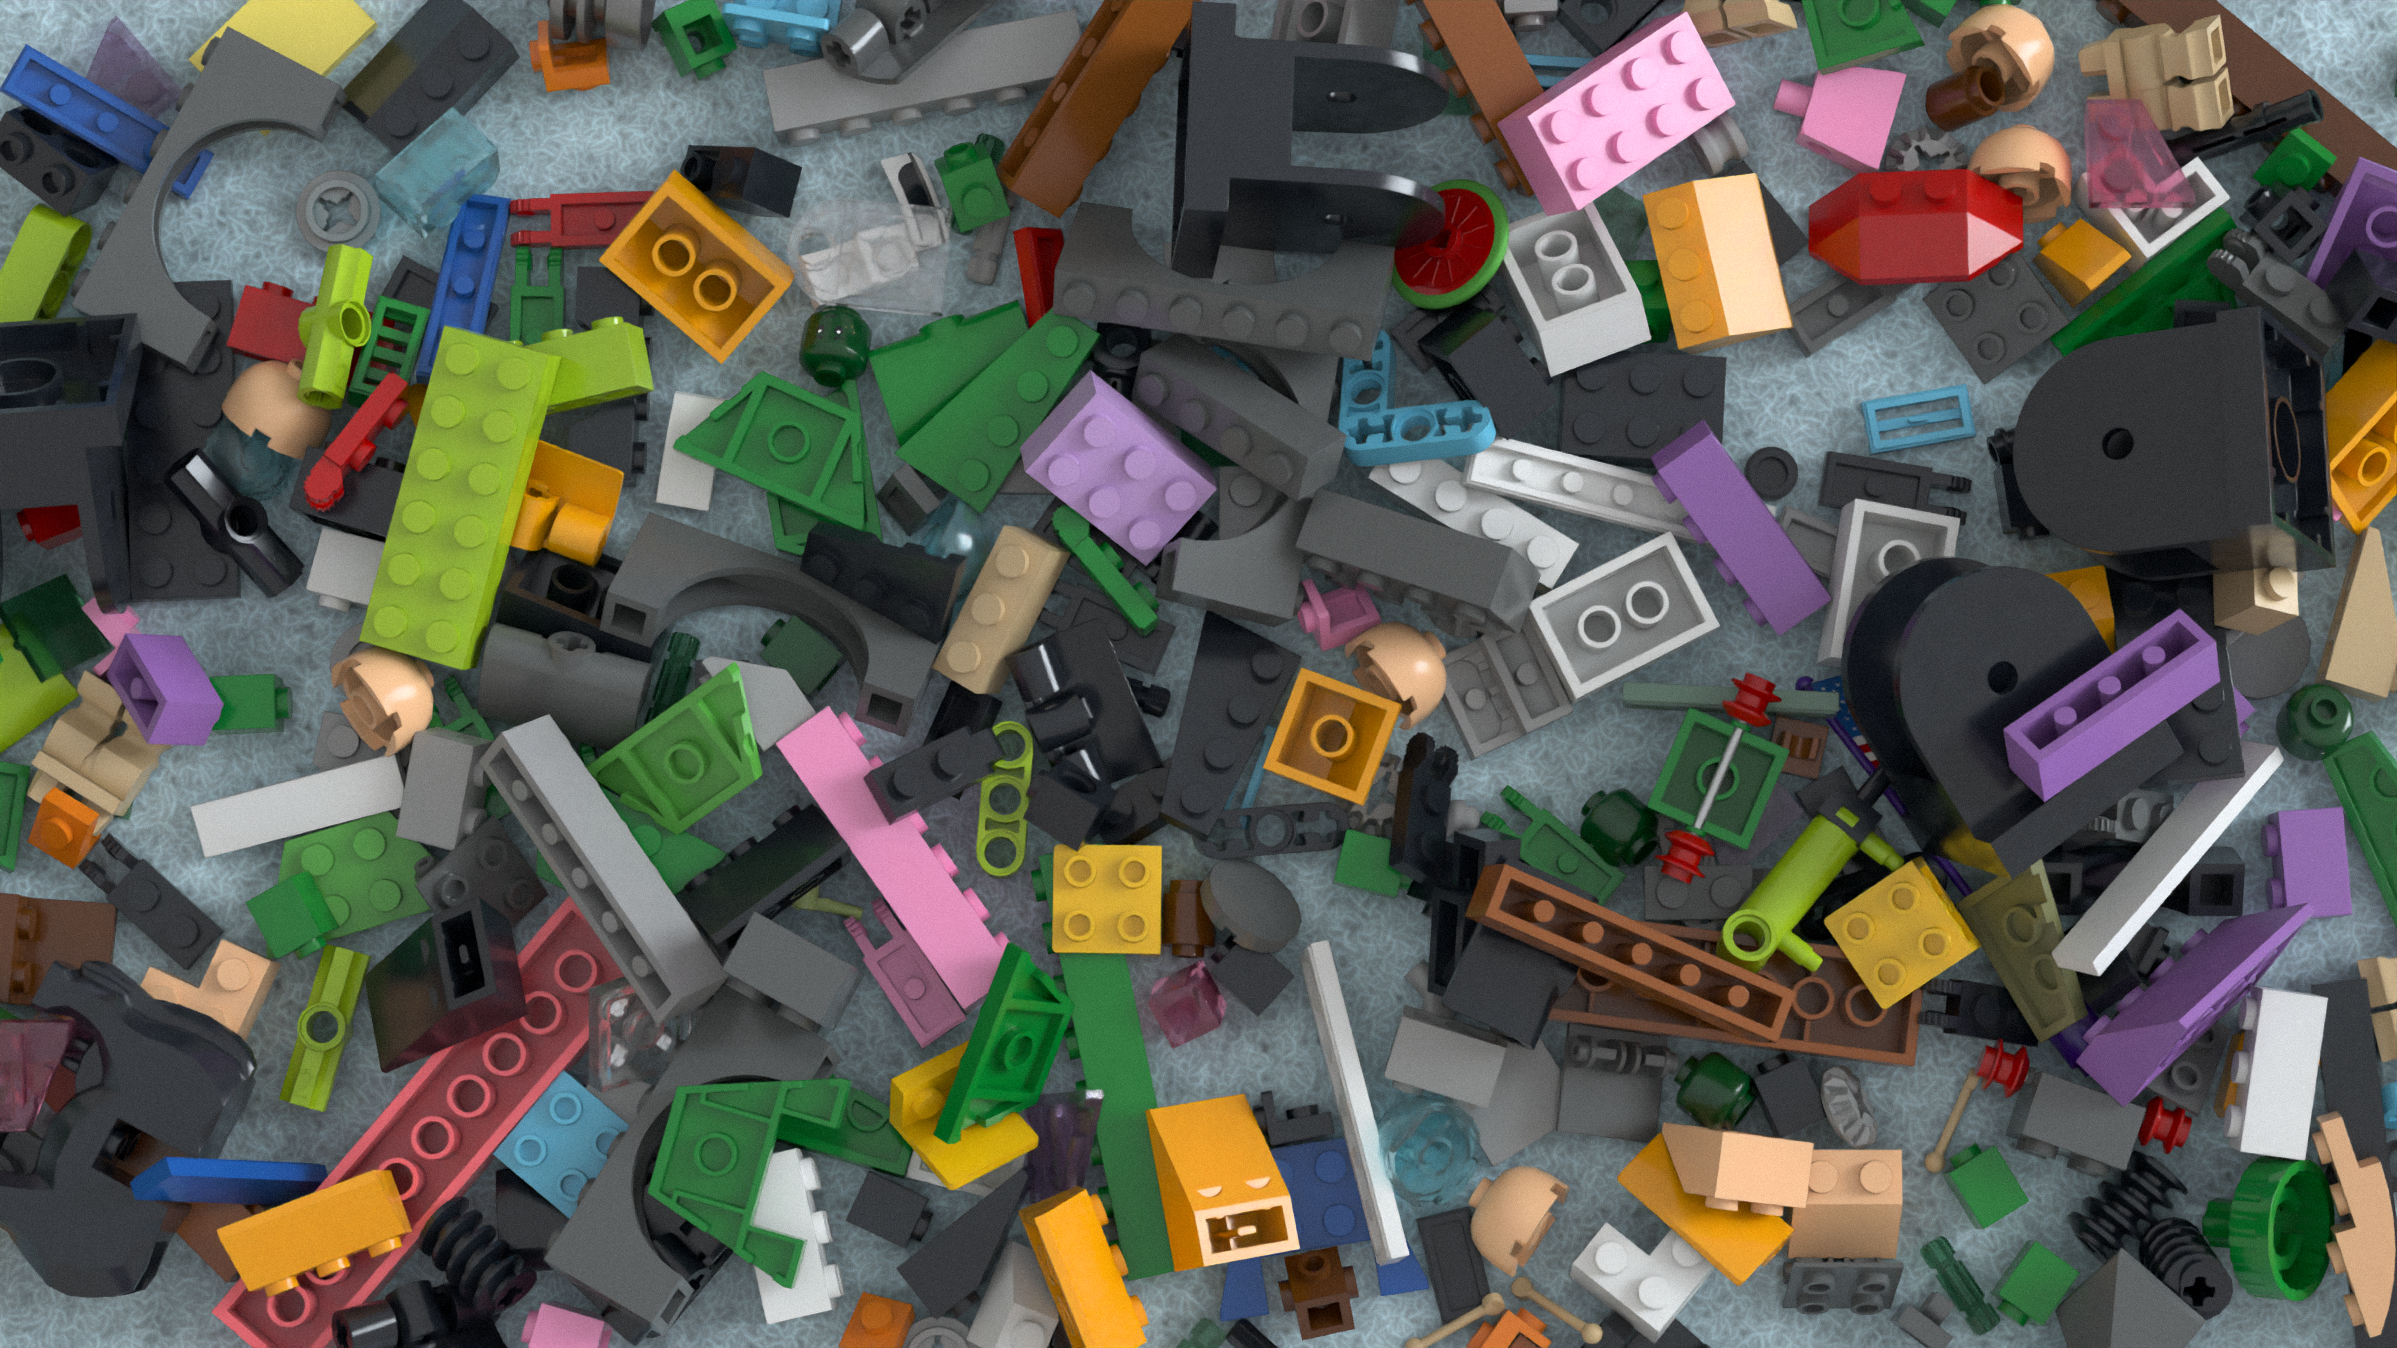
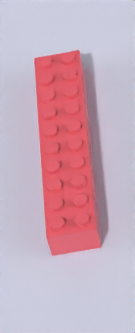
M570 895L517 956L528 1015L432 1054L315 1191L317 1192L372 1170H391L413 1230L412 1233L399 1237L403 1247L371 1258L368 1249L348 1257L351 1267L319 1278L316 1269L296 1276L299 1284L298 1287L269 1298L265 1289L249 1292L242 1278H240L212 1310V1313L252 1348H333L335 1342L331 1324L334 1312L374 1301L419 1248L418 1240L420 1233L429 1218L447 1201L464 1196L494 1161L496 1156L493 1153L560 1073L563 1070L571 1071L595 1043L600 1032L606 1030L630 1002L635 992Z

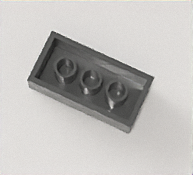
M1319 488L1315 492L1295 548L1310 559L1308 567L1326 574L1325 580L1336 586L1355 590L1357 583L1373 589L1372 595L1383 601L1402 606L1406 598L1420 604V610L1430 616L1450 621L1452 615L1456 614L1470 620L1468 625L1471 628L1497 637L1501 629L1516 634L1520 633L1541 574L1512 547L1323 488Z
M755 911L722 968L723 971L734 976L728 985L729 987L768 1008H771L775 1000L781 1002L782 1004L777 1014L815 1034H818L822 1026L834 1031L865 976L851 964Z

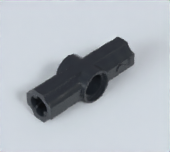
M200 448L190 450L165 472V477L162 481L200 522L201 535L206 543L214 549L225 550L267 598L278 596L286 588L292 586L303 574L302 569L305 565L268 525L267 512L263 505L255 498L242 496ZM230 513L237 519L238 533H235L230 526Z

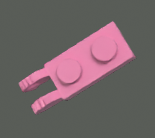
M880 896L871 902V905L873 906V913L879 922L885 925L893 936L891 940L875 949L868 938V932L860 920H856L852 915L843 921V924L865 955L862 960L917 1042L924 1049L968 1018L907 929H902Z

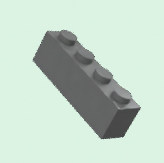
M1177 333L1141 353L1132 390V398L1295 501H1299L1336 478L1347 437L1340 430L1186 334Z

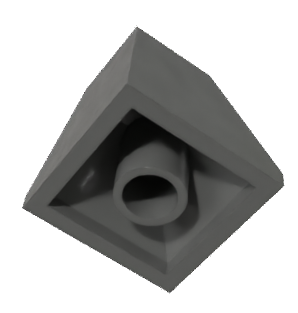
M2123 1248L2118 1250L2064 1299L2055 1310L2068 1348H2184L2206 1321Z

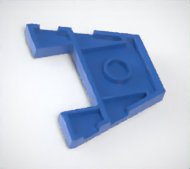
M1345 1137L1269 1149L1290 1194L1300 1249L1228 1262L1220 1308L1221 1322L1269 1314L1261 1265L1262 1257L1371 1240ZM1407 1239L1409 1256L1401 1261L1380 1266L1375 1258L1381 1296L1429 1289L1428 1279Z

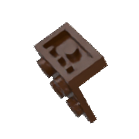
M0 893V1004L31 1006L37 990L55 960L67 961L78 969L84 961H103L113 964L118 909L112 903L31 898L19 894Z

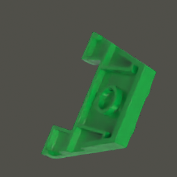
M832 1078L677 1086L647 1193L703 1232L709 1233L733 1250V1253L749 1264H754L771 1276L772 1280L782 1287L795 1288L808 1240L755 1225L753 1221L783 1115H790L837 1129L841 1124L853 1080Z

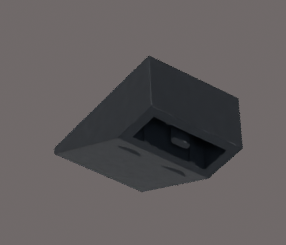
M480 897L431 916L364 976L380 1068L384 1073L528 1015L510 920Z

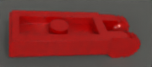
M654 191L550 194V198H529L510 201V214L526 218L551 214L550 231L521 230L511 233V247L562 248L563 250L607 249Z
M394 372L386 375L323 453V456L310 471L311 475L306 476L307 480L304 481L305 487H303V490L305 491V500H307V505L311 506V510L315 509L316 512L322 511L324 513L325 510L330 511L332 506L335 507L334 502H339L344 495L343 479L351 469L360 472L367 465L377 450V446L373 443L385 427L391 431L394 430L408 413L411 406L407 402L409 398L408 382Z

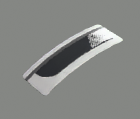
M912 152L881 160V165L892 185L903 213L913 250L920 252L946 245L949 234L936 192L922 160Z

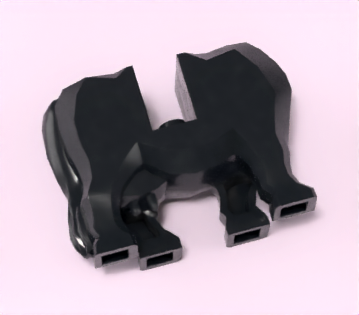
M55 960L31 1002V1007L40 1011L16 1056L26 1062L61 1059V1065L76 1074L75 1094L51 1118L44 1138L37 1135L26 1123L14 1122L10 1113L0 1108V1167L3 1169L0 1170V1228L8 1232L21 1254L49 1287L68 1296L84 1298L128 1295L145 1290L157 1275L170 1240L191 1209V1206L177 1201L135 1200L130 1185L135 1176L116 1167L119 1159L124 1162L127 1161L135 1150L141 1137V1133L136 1128L192 1158L218 1159L229 1134L246 1108L256 1083L254 1074L257 1070V1062L252 1049L240 1035L206 1014L179 1004L155 999L116 965L103 961H84L78 969L67 961ZM59 1015L68 1016V1017H71V1018H73V1019H75V1020H74V1021H65V1020H64L62 1017H60Z

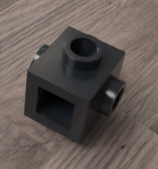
M2277 180L2271 186L2266 184L2257 189L2244 205L2246 211L2238 218L2250 230L2248 234L2255 236L2262 242L2266 253L2267 251L2271 252L2289 265L2295 259L2306 255L2318 242L2319 235L2328 227L2315 213L2320 204L2304 188L2296 184L2290 189ZM2283 214L2281 223L2277 226H2271Z

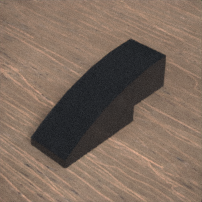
M1491 828L1454 831L1451 884L1433 886L1428 992L1440 997L1444 996L1476 921L1465 917L1484 866L1502 864L1506 858H1513L1519 861L1520 838Z

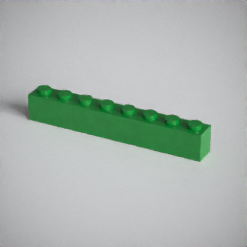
M1054 853L1038 856L1041 869L1031 871L1037 902L1047 900L1052 921L1042 923L1048 955L1055 954L1052 949ZM1059 953L1063 974L1053 976L1055 987L1065 993L1075 1004L1072 1012L1074 1027L1066 1028L1065 1038L1070 1060L1081 1058L1085 1079L1075 1081L1081 1113L1092 1111L1096 1128L1095 1133L1086 1134L1092 1165L1103 1164L1107 1186L1098 1187V1194L1107 1218H1115L1119 1239L1110 1240L1109 1246L1117 1244L1128 1268V1281L1174 1272L1145 1110L1155 1109L1158 1106L1125 954Z

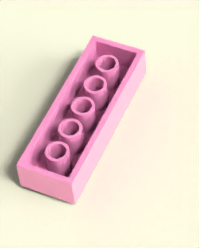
M828 706L775 744L840 836L848 844L850 850L959 1004L967 1013H970L985 1002L1007 942L1010 943V941L1002 931L994 937L990 934L983 922L990 918L991 915L971 887L961 893L952 878L958 875L960 871L941 844L938 843L930 849L921 835L929 830L918 812L889 825L863 779L871 770L884 764L877 755L870 760H867L859 748L867 743V740L848 713L844 711L836 717Z

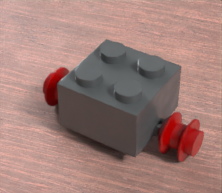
M2001 1038L1998 1039L1994 1047L1985 1045L1980 1054L1975 1075L1983 1078L1981 1089L1986 1090L1993 1082L2001 1084L2004 1088L2005 1098H2009L2020 1091L2005 1136L2018 1140L2015 1149L2020 1152L2045 1160L2047 1157L2056 1159L2057 1154L2069 1158L2067 1168L2098 1178V1175L2107 1177L2109 1171H2126L2137 1135L2141 1146H2146L2152 1139L2162 1141L2163 1153L2166 1155L2171 1152L2174 1146L2182 1148L2187 1140L2192 1117L2186 1116V1110L2178 1106L2173 1111L2164 1108L2163 1098L2155 1096L2144 1106L2129 1102L2123 1108L2110 1095L2045 1072L2035 1073L2036 1068L2030 1066L2026 1047L2022 1046L2015 1054L2005 1052L2003 1039Z

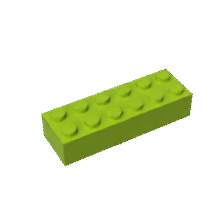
M444 325L359 641L460 670L477 668L561 356L463 328Z

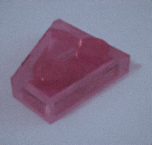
M2087 99L2084 104L2089 209L2191 208L2196 202L2195 193L2142 100Z
M0 1019V1132H25L33 1127L75 1032V1019Z

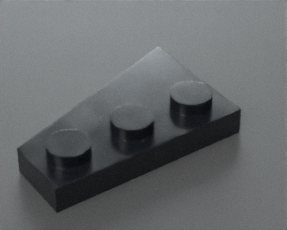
M819 521L808 533L800 571L937 645L948 632L968 557L955 553H950L946 558L926 554L925 546L907 542L903 547L882 543L876 534Z

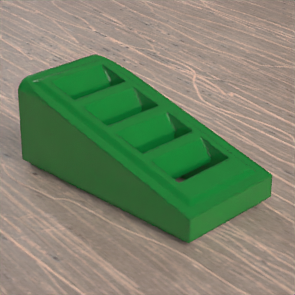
M378 296L371 318V335L368 342L362 346L349 387V405L360 409L377 388L376 386L366 384V382L379 385L386 375L390 373L370 367L372 361L400 368L398 376L408 382V387H410L427 328L430 309L385 296ZM384 318L413 326L412 334L382 326ZM382 340L406 347V354L377 346V342Z

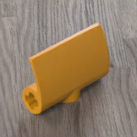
M539 440L510 545L530 551H538L545 547L549 551L594 567L599 561L608 540L621 493L624 473L619 469Z
M1662 1131L1617 1176V1180L1622 1186L1736 1286H1741L1760 1265L1766 1266L1795 1232L1780 1216L1750 1212L1751 1202L1739 1201L1737 1211L1705 1207L1706 1196L1684 1192Z

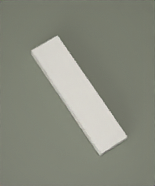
M399 752L390 757L381 755L195 804L190 808L204 856L208 858L400 808L406 776Z

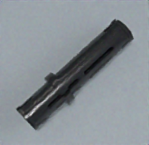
M2313 89L2306 90L2302 94L2274 104L2266 100L2255 104L2253 111L2229 119L2222 128L2195 131L2175 139L2166 140L2163 143L2166 162L2173 172H2177L2197 156L2204 162L2264 141L2266 144L2274 143L2281 140L2283 133L2312 123L2321 122L2324 119L2323 106L2318 94Z

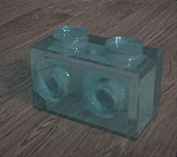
M451 107L375 174L379 199L424 239L436 228L443 229L447 227L457 217L460 206L474 194L482 195L493 186L500 172L498 147L455 108Z

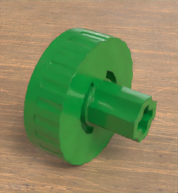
M2272 1156L2259 1157L2242 1174L2233 1199L2215 1198L2208 1201L2207 1210L2202 1217L2203 1236L2208 1239L2212 1247L2230 1248V1259L2234 1274L2240 1286L2246 1290V1293L2261 1298L2303 1301L2316 1291L2323 1280L2330 1261L2325 1244L2334 1241L2330 1227L2335 1225V1214L2328 1180L2322 1169L2315 1162L2306 1159L2304 1161Z

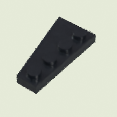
M1206 610L1160 806L1159 819L1204 842L1207 841L1290 683L1302 656L1214 612Z

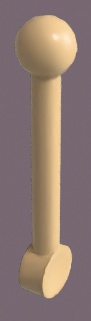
M1973 1067L1968 1071L1962 1090L1934 1152H1930L1925 1157V1167L1930 1172L1938 1173L1945 1167L1944 1154L1972 1091L1980 1077L1975 1075L1976 1069Z
M1518 1277L1513 1281L1511 1290L1519 1300H1532L1581 1332L1583 1340L1589 1344H1596L1602 1339L1603 1331L1598 1324L1585 1323L1535 1290L1534 1284L1527 1277Z
M1499 1293L1486 1295L1482 1299V1305L1421 1339L1418 1337L1410 1338L1406 1342L1405 1348H1427L1486 1314L1490 1316L1500 1314L1505 1309L1502 1295Z

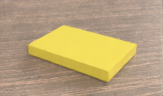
M249 0L188 60L202 72L205 66L201 64V60L206 47L215 36L221 38L228 26L310 70L327 77L378 25L354 0ZM261 130L260 132L266 136L271 130Z

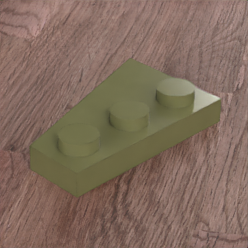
M2042 858L2013 880L1998 876L1956 903L2039 1043L2048 1040L2088 1016L2076 971L2058 967L2051 954L2064 939L2065 935Z

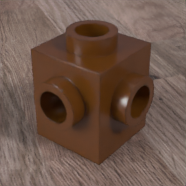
M1337 1246L1284 1257L1288 1279L1278 1281L1284 1312L1295 1311L1302 1341L1355 1329L1350 1299L1359 1297L1356 1278L1352 1265L1342 1267Z

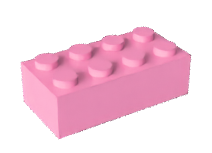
M1687 11L1653 19L1499 121L1497 125L1546 215L1551 216L1579 211L1733 107L1736 103Z

